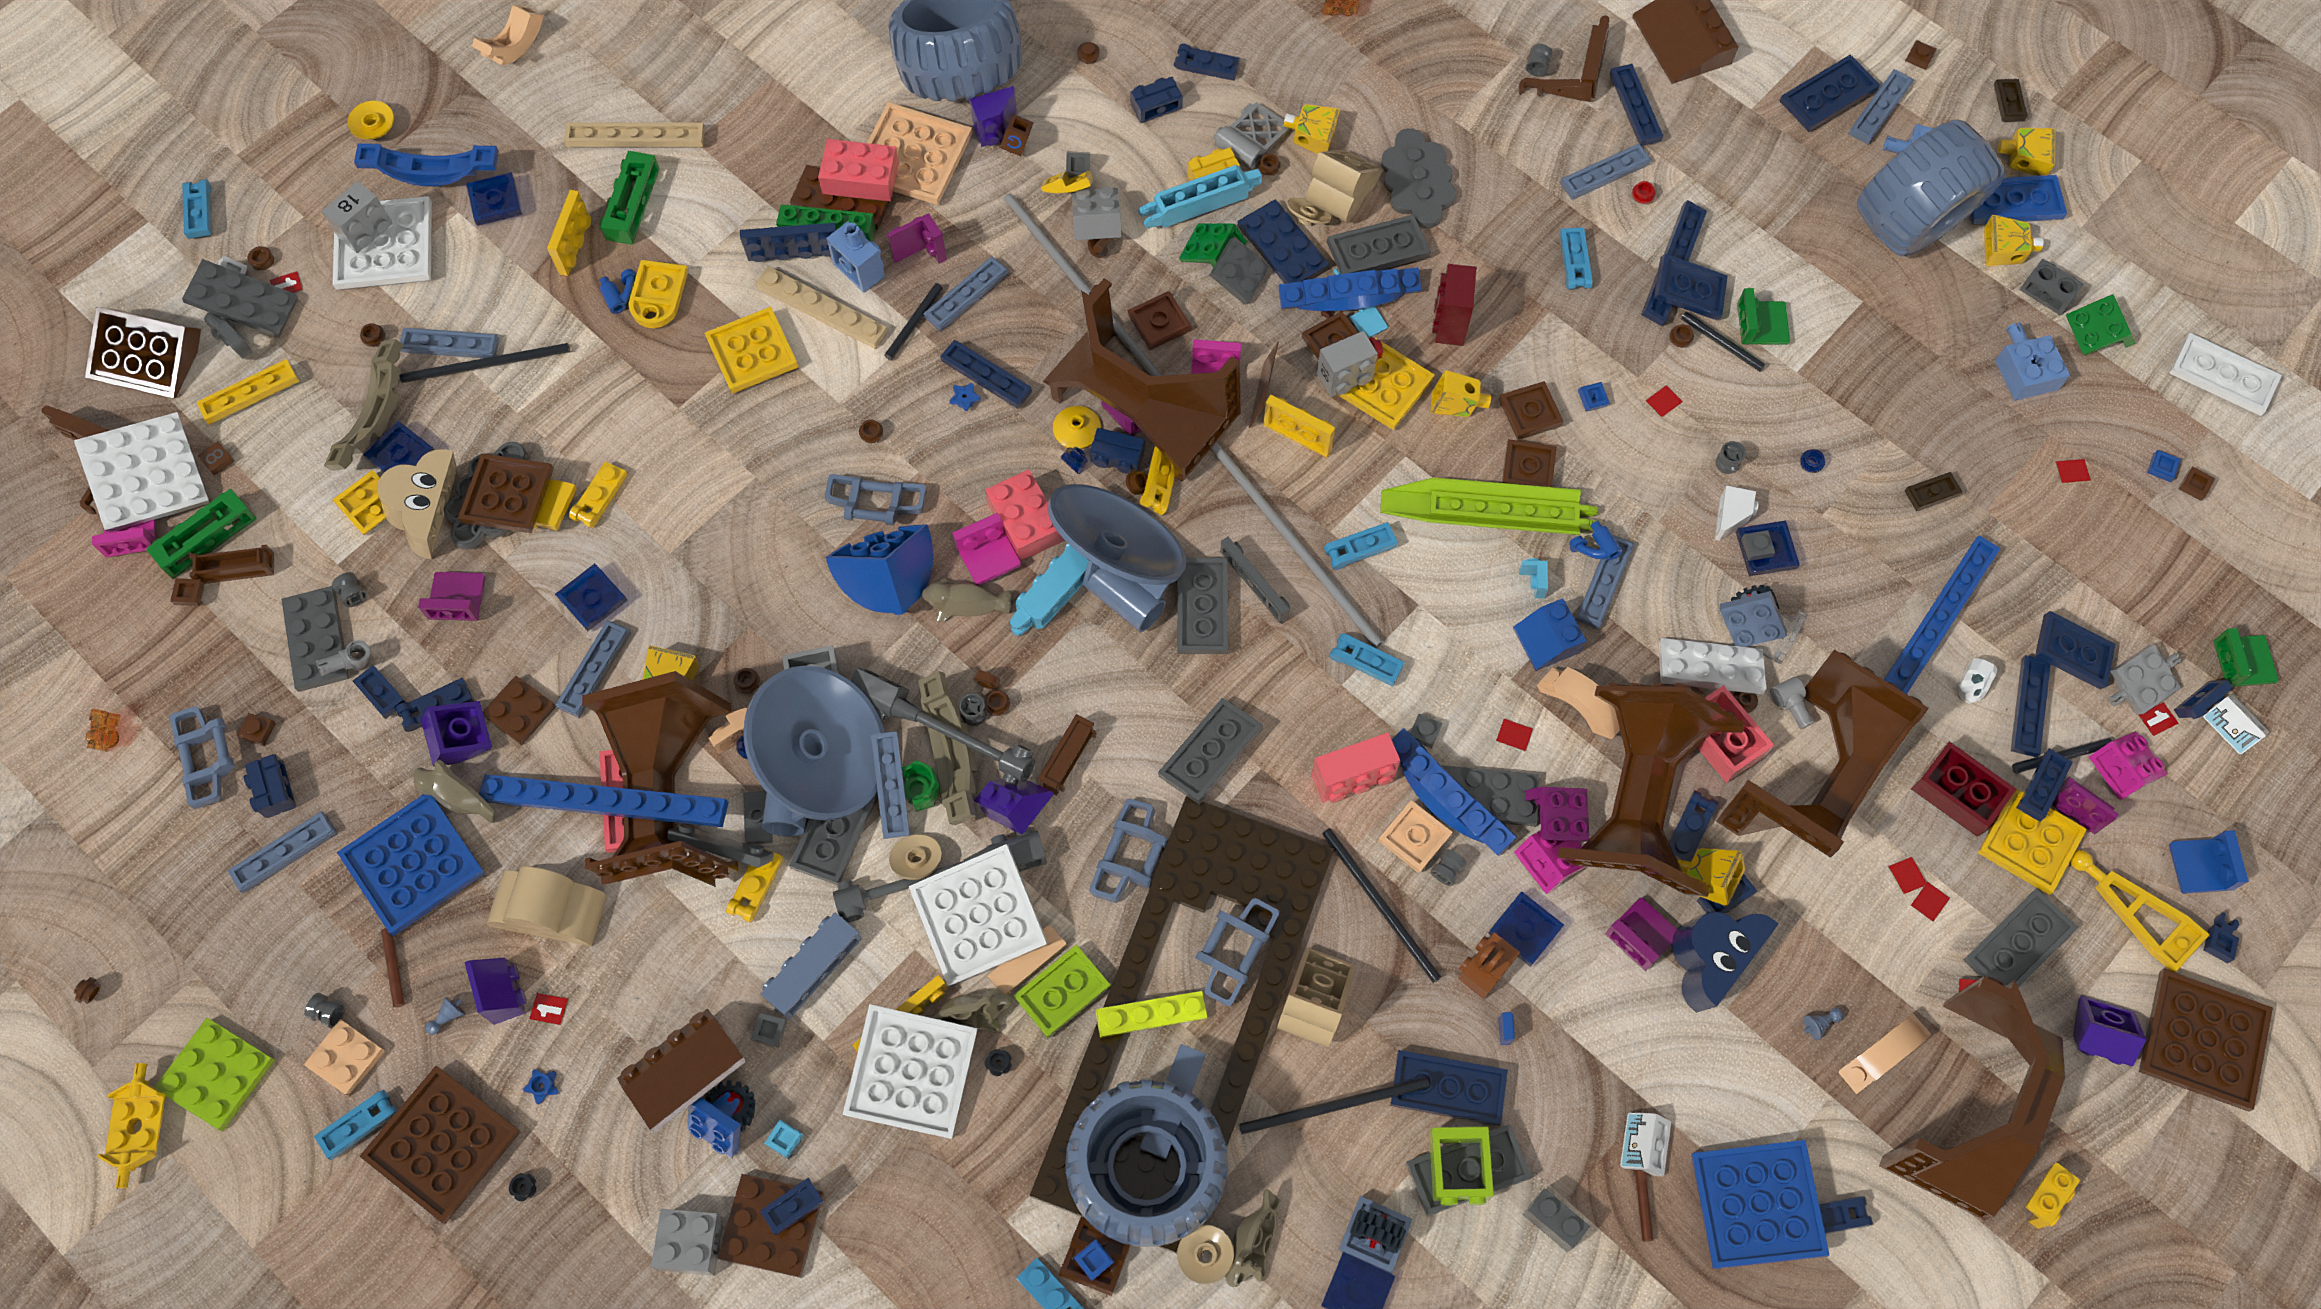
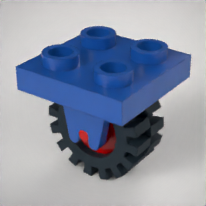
M727 1080L726 1086L719 1082L717 1089L713 1087L710 1089V1094H706L705 1100L700 1097L688 1106L687 1128L695 1138H703L709 1142L717 1153H725L732 1158L739 1150L740 1131H745L746 1125L750 1126L752 1118H754L755 1099L753 1092H749L747 1085L741 1088V1082L739 1081L736 1082V1085H732V1080Z

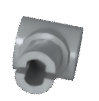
M352 641L347 645L346 649L338 651V654L316 660L318 670L320 669V675L324 676L343 668L356 671L364 669L369 662L370 648L363 641ZM354 652H360L364 655V657L361 659H354L353 657H351V654Z
M1792 677L1771 687L1770 693L1773 701L1777 706L1790 710L1800 729H1804L1815 722L1803 703L1806 691L1799 678Z

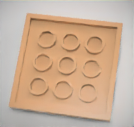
M887 102L867 143L896 146L899 166L893 189L894 192L938 205L973 132L971 127Z

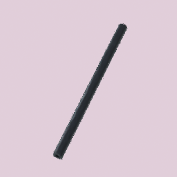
M568 343L401 373L399 376L401 382L406 383L570 352V347Z
M1328 828L1322 833L1324 838L1334 848L1336 854L1432 983L1437 982L1441 975L1332 829Z
M1425 1077L1240 1123L1239 1127L1241 1135L1428 1089L1430 1085L1428 1078Z

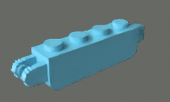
M1234 165L1158 192L1154 196L1153 202L1139 207L1138 213L1141 217L1149 216L1143 222L1147 228L1150 229L1159 225L1165 228L1248 198V192L1262 183V175L1258 169L1245 172L1241 170L1240 166Z
M1069 544L1066 545L1065 551L1060 557L1056 556L1049 564V569L1044 574H1039L1032 583L1033 586L1027 592H1022L1017 598V611L1010 619L1013 635L1022 636L1031 626L1036 629L1044 628L1083 585L1088 560Z

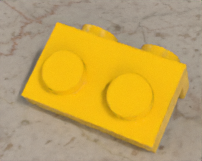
M2052 1164L2026 1204V1208L2033 1213L2029 1223L2037 1229L2046 1226L2052 1227L2061 1217L2060 1211L2063 1206L2068 1204L2076 1193L2074 1189L2080 1182V1179L2060 1164Z

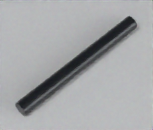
M935 283L886 351L884 356L888 360H893L924 316L923 313L930 308L943 289L940 284Z
M1687 311L1681 317V320L1757 371L1761 372L1765 367V363Z
M2106 738L2058 751L2057 753L2067 759H2072L2094 753L2112 740ZM2043 756L2014 763L2012 769L2016 774L2036 769Z

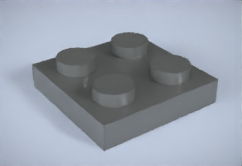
M1233 237L1227 243L1210 276L1240 302L1246 304L1252 298L1269 265L1236 237Z

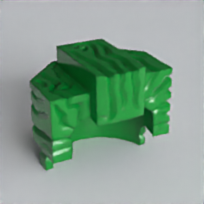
M914 761L912 764L901 767L906 783L903 784L907 802L909 804L913 803L916 812L933 807L941 792L934 769L920 761Z

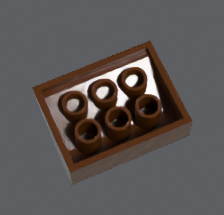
M1654 0L1632 15L1671 84L1731 65L1739 48L1711 0Z
M96 307L85 378L176 398L198 353L201 328L118 309Z
M707 1008L705 1011L695 1014L684 1027L670 1033L667 1040L658 1047L649 1049L636 1064L627 1066L621 1072V1075L617 1077V1080L650 1131L654 1134L744 1064L746 1060L727 1032Z

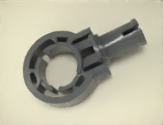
M210 312L205 315L204 321L212 328L211 334L214 338L222 340L227 347L230 346L242 359L253 352L235 330V325L230 319H223Z

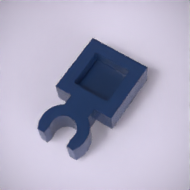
M2223 912L2214 918V926L2208 929L2207 933L2210 935L2205 941L2203 951L2228 964L2235 959L2239 938L2233 935V931L2238 929L2239 921L2235 919L2227 924L2225 921L2226 913Z

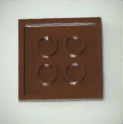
M481 453L458 519L461 523L532 533L554 467L551 463Z
M741 1174L717 1259L801 1278L821 1206L776 1236L760 1210L794 1188L795 1185ZM818 1191L819 1194H820V1196H821L822 1199H823L824 1193L821 1192V1191Z

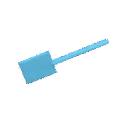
M1338 269L1333 270L1335 275L1340 274ZM1375 306L1358 309V313L1349 317L1359 333L1364 331L1368 338L1388 329L1387 324Z

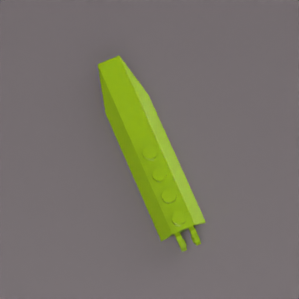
M1429 478L1382 490L1380 513L1429 523L1580 535V530L1592 531L1591 524L1595 522V520L1581 519L1580 516L1598 515V509L1595 506L1580 505L1581 490Z

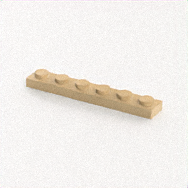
M566 122L564 143L566 147H703L705 127L703 123Z
M769 266L755 283L757 289L873 349L877 348L888 332L885 325Z

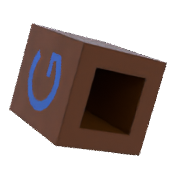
M1012 114L1000 148L1022 156L1034 122Z

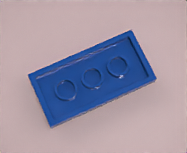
M2057 175L2003 178L2002 183L1996 188L1994 193L1971 213L1972 224H1985L1992 215L2019 221L2064 219L2067 215V210Z

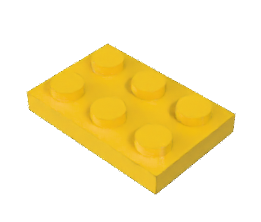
M569 190L547 247L559 274L569 276L571 268H574L577 252L584 243V234L591 225V216L585 207V202H583L579 191Z
M1270 394L1265 404L1263 426L1327 458L1332 451L1335 427L1327 420L1318 419L1310 415L1307 410L1298 409L1290 405L1285 399L1277 398Z

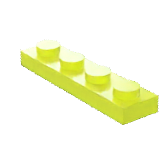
M1202 991L1095 1010L1100 1038L1207 1018Z

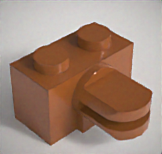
M1495 932L1489 939L1484 936L1475 947L1478 950L1475 957L1472 959L1468 956L1459 967L1462 973L1458 979L1483 999L1486 998L1520 954L1517 949Z

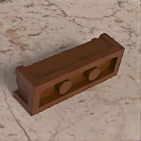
M267 544L261 545L260 548L204 555L190 554V559L193 561L190 577L192 579H201L205 584L274 575V552Z
M1078 714L1075 715L1038 777L1039 786L1052 791L1055 796L1059 794V791H1065L1063 784L1091 737L1096 738L1097 736L1096 731L1093 730V722Z

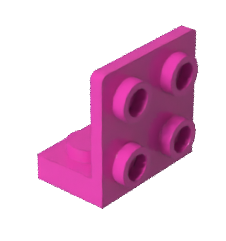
M1193 339L1191 374L1216 372L1221 369L1231 356L1239 360L1240 363L1241 343Z
M998 513L952 533L956 549L976 585L983 584L1021 566V562L1004 532L1003 523Z
M156 519L117 531L106 532L103 526V534L92 536V545L105 557L147 551L146 548L156 540Z
M2136 731L2111 741L2089 756V759L2120 800L2125 799L2143 786L2168 774L2164 769L2163 762L2158 757H2155L2149 749L2146 739Z
M1540 830L1524 841L1514 853L1542 890L1548 894L1568 876L1586 866L1571 865L1557 858L1559 847L1580 849L1582 845L1579 841L1542 840Z

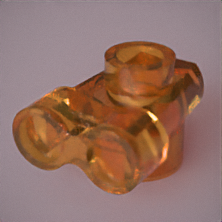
M1326 0L1323 4L1322 13L1328 16H1334V14H1343L1344 16L1357 14L1360 0Z
M91 709L89 721H91L90 730L86 733L87 748L107 752L108 748L115 747L119 742V733L115 727H118L121 715L104 710Z

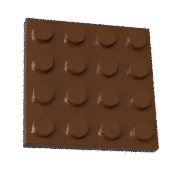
M2163 969L2159 972L2139 1072L2250 1112L2255 1107L2273 1007Z
M435 1066L359 1157L437 1220L446 1224L521 1131L445 1071Z

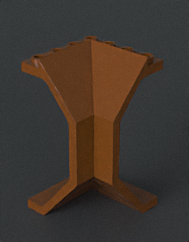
M1104 278L1098 285L1093 286L1089 295L1081 290L1087 332L1043 382L1050 386L1052 399L1059 404L1063 401L1062 394L1068 387H1078L1086 390L1130 418L1172 463L1175 478L1183 482L1241 414L1239 360L1231 356L1220 370L1213 373L1150 376L1105 348L1115 333L1109 293L1112 283Z
M1835 649L1805 686L1806 695L1804 699L1828 715L1839 756L1837 765L1811 805H1787L1750 780H1747L1716 820L1717 823L1737 836L1783 827L1831 858L1844 843L1841 839L1847 825L1876 778L1911 729L1929 709L1918 698L1907 695L1899 690L1894 683L1881 679L1871 669L1860 666L1852 661L1847 654L1838 652Z
M676 671L582 695V705L594 711L599 717L621 770L623 788L675 794V775L706 724L714 717L731 713V703ZM624 817V839L611 858L595 860L590 857L585 858V869L601 877V886L674 869L716 887L715 879L727 878L728 874L739 872L738 861L727 862L683 841L673 842L667 839L668 830L675 828L676 822Z
M1608 683V686H1596L1594 696L1610 704L1615 709L1625 748V758L1613 812L1609 820L1580 849L1559 847L1557 858L1575 866L1639 871L1685 895L1708 897L1710 886L1683 873L1664 834V821L1678 764L1712 733H1743L1744 722L1737 719L1734 713L1721 709L1720 704L1708 701L1705 695L1693 692L1691 687L1686 684L1664 685L1653 683L1652 685L1630 683V685H1621L1618 683Z
M1984 976L1945 1001L1943 1007L2009 1039L2030 1065L2008 1123L1951 1149H1941L1921 1138L1916 1139L1882 1156L1879 1167L1982 1220H1987L1996 1216L2039 1150L2065 1080L2063 1038L2033 1023L2016 981L2014 980L2003 986L2000 980Z

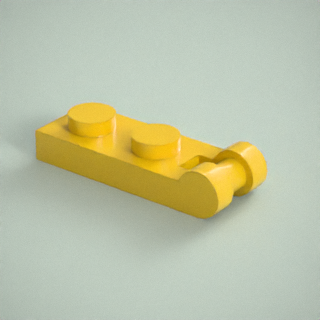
M1156 446L1154 447L1144 494L1141 496L1140 504L1146 508L1151 507L1154 512L1163 515L1168 508L1175 472L1172 463Z
M604 461L578 503L571 508L569 518L574 521L580 520L584 522L585 526L590 528L595 527L628 476L627 472ZM587 508H589V509L592 510V511L589 512V513H586V512H585V511L587 510Z
M774 852L773 861L759 868L749 865L733 898L726 907V913L732 916L737 914L742 917V920L751 923L784 857ZM744 899L750 901L749 906L741 905Z

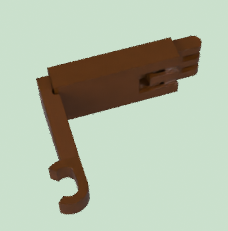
M1606 15L1602 16L1599 25L1592 26L1581 81L1580 79L1524 78L1519 83V94L1522 95L1524 88L1530 87L1537 88V95L1539 97L1543 93L1587 102H1591L1592 98L1595 99L1609 34V17Z
M44 406L41 410L50 420L49 422L56 426L55 428L58 431H61L60 433L63 436L72 440L110 431L51 406ZM89 486L80 500V506L89 514H97L96 510L90 506L94 498Z

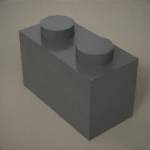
M1545 1188L1539 1192L1522 1214L1566 1252L1574 1249L1590 1228V1225Z

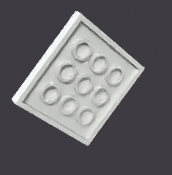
M430 197L380 201L393 224L359 253L353 251L334 232V288L339 290L431 280L432 201Z
M177 412L74 440L106 532L117 531L210 503Z
M1008 844L909 886L948 987L1048 945Z
M869 1004L842 1115L952 1139L977 1028Z

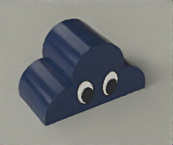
M1712 912L1682 924L1674 933L1672 951L1679 965L1686 970L1682 979V994L1689 1007L1696 1013L1717 1007L1778 926V923L1763 914H1750L1734 920L1724 913Z

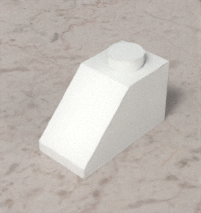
M1731 486L1725 487L1719 501L1715 540L1720 541L1746 525L1752 515H1756L1758 509V501H1755L1756 491Z

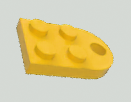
M646 260L640 261L629 299V310L633 319L639 325L646 328H659L674 319L689 271L687 266ZM649 312L657 313L652 319L645 318Z

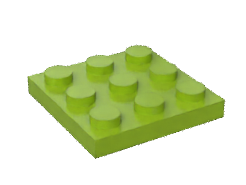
M206 1018L155 1085V1088L165 1093L166 1097L223 1132L275 1059L213 1020Z

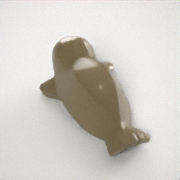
M942 578L939 582H933L922 592V597L939 610L936 620L944 622L955 615L967 617L981 616L995 610L1009 613L1012 594L1011 591L995 594L975 584H953L947 578Z
M441 760L435 762L434 770L420 767L413 772L414 786L421 794L433 796L444 807L455 813L479 814L490 823H494L495 811L472 787L451 772Z
M991 988L980 995L965 994L954 997L946 1002L934 1015H917L977 1028V1030L983 1029L998 1033L1001 1030V1025L997 1017L1011 1006L1012 1000L1010 995L1002 990Z
M1266 1189L1264 1191L1262 1207L1246 1217L1235 1233L1233 1240L1234 1261L1230 1271L1225 1276L1227 1284L1231 1287L1239 1286L1250 1275H1253L1258 1281L1266 1279V1259L1274 1239L1277 1212L1281 1201L1270 1190Z

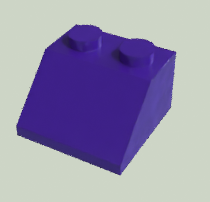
M1014 86L970 99L972 123L981 147L993 146L1001 142L1012 114L1017 115Z
M480 701L431 706L426 709L421 719L433 767L438 760H441L445 765L458 764L492 748Z
M1003 779L989 781L975 798L974 802L989 819L1022 835L1054 793L1029 780L1025 782L1018 781L1017 785H1014Z
M505 957L464 962L478 1014L493 1025L526 1014L524 1004H527V999L523 989H519L517 980L520 979V973L515 963L512 964Z
M2080 995L2073 1031L2077 1049L2088 1056L2097 1055L2118 1065L2134 1066L2146 1041L2135 1011Z

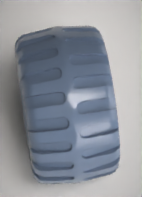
M904 0L893 11L889 20L892 56L900 78L911 93L924 99L930 98L933 101L947 99L949 102L957 101L958 98L966 97V99H972L977 94L990 93L994 87L999 88L1007 82V79H1011L1017 73V69L1022 62L1020 26L1011 0Z
M1951 120L1925 133L1889 161L1863 189L1857 200V209L1876 238L1895 255L1906 257L1927 248L1931 243L1936 242L1947 232L1953 230L1961 221L1968 218L2002 183L2006 172L2005 167L1989 142L1967 122Z
M1149 1078L1131 1083L1125 1081L1117 1084L1115 1088L1109 1091L1105 1090L1099 1094L1083 1110L1069 1138L1065 1161L1066 1178L1070 1193L1079 1211L1099 1232L1120 1243L1132 1246H1162L1180 1240L1194 1232L1215 1210L1225 1189L1228 1175L1227 1147L1222 1131L1211 1111L1190 1091H1185L1172 1082H1157ZM1154 1110L1163 1111L1181 1120L1175 1137L1162 1128L1149 1126ZM1146 1133L1161 1136L1170 1142L1179 1156L1181 1166L1179 1178L1173 1188L1162 1197L1151 1200L1134 1198L1123 1191L1115 1179L1113 1169L1115 1156L1123 1143L1134 1136Z

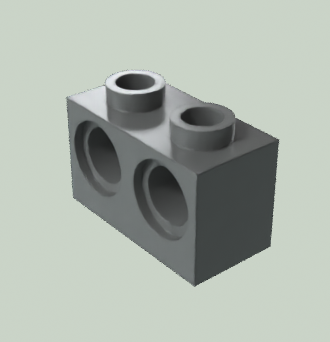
M2042 258L2019 290L2058 315H2061L2084 284Z

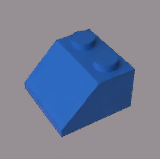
M1563 598L1540 607L1513 627L1535 671L1581 653L1586 643L1584 635Z

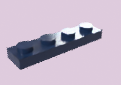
M1633 64L1611 68L1609 75L1638 143L1643 146L1661 142L1663 138L1662 131Z
M955 339L940 356L941 362L1017 409L1032 393L1031 386Z
M2027 655L2021 659L2011 752L2038 757L2041 754L2051 664Z

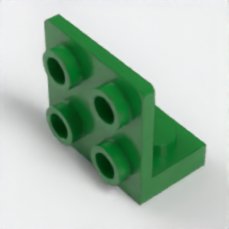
M1199 223L1195 227L1179 259L1181 262L1210 263L1214 268L1231 238L1236 237L1244 245H1246L1247 241L1235 223Z
M1744 288L1737 302L1741 344L1788 345L1790 334L1786 302L1759 301L1758 298H1755L1754 288Z
M2114 294L2066 314V318L2084 356L2120 341H2123L2126 348L2135 344Z
M2229 628L2213 640L2224 680H2228L2231 687L2275 684L2279 681L2264 635L2240 637L2237 628Z

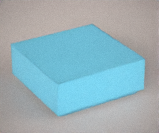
M779 1120L764 1144L789 1159L804 1134Z

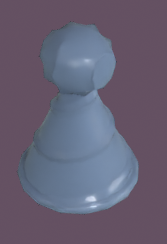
M445 996L436 1021H429L426 1024V1032L430 1035H436L440 1031V1025L460 1016H465V1013L459 1007L462 1001L458 998L454 1002Z
M1832 1008L1829 1011V1015L1804 1016L1803 1023L1806 1027L1804 1032L1806 1034L1810 1033L1813 1039L1820 1040L1832 1021L1838 1023L1843 1020L1844 1014L1842 1010Z

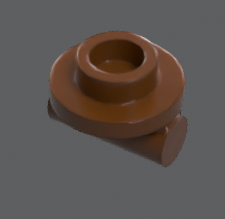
M1112 238L1088 239L1087 245L1090 253L1097 258L1106 256L1108 253L1107 245Z

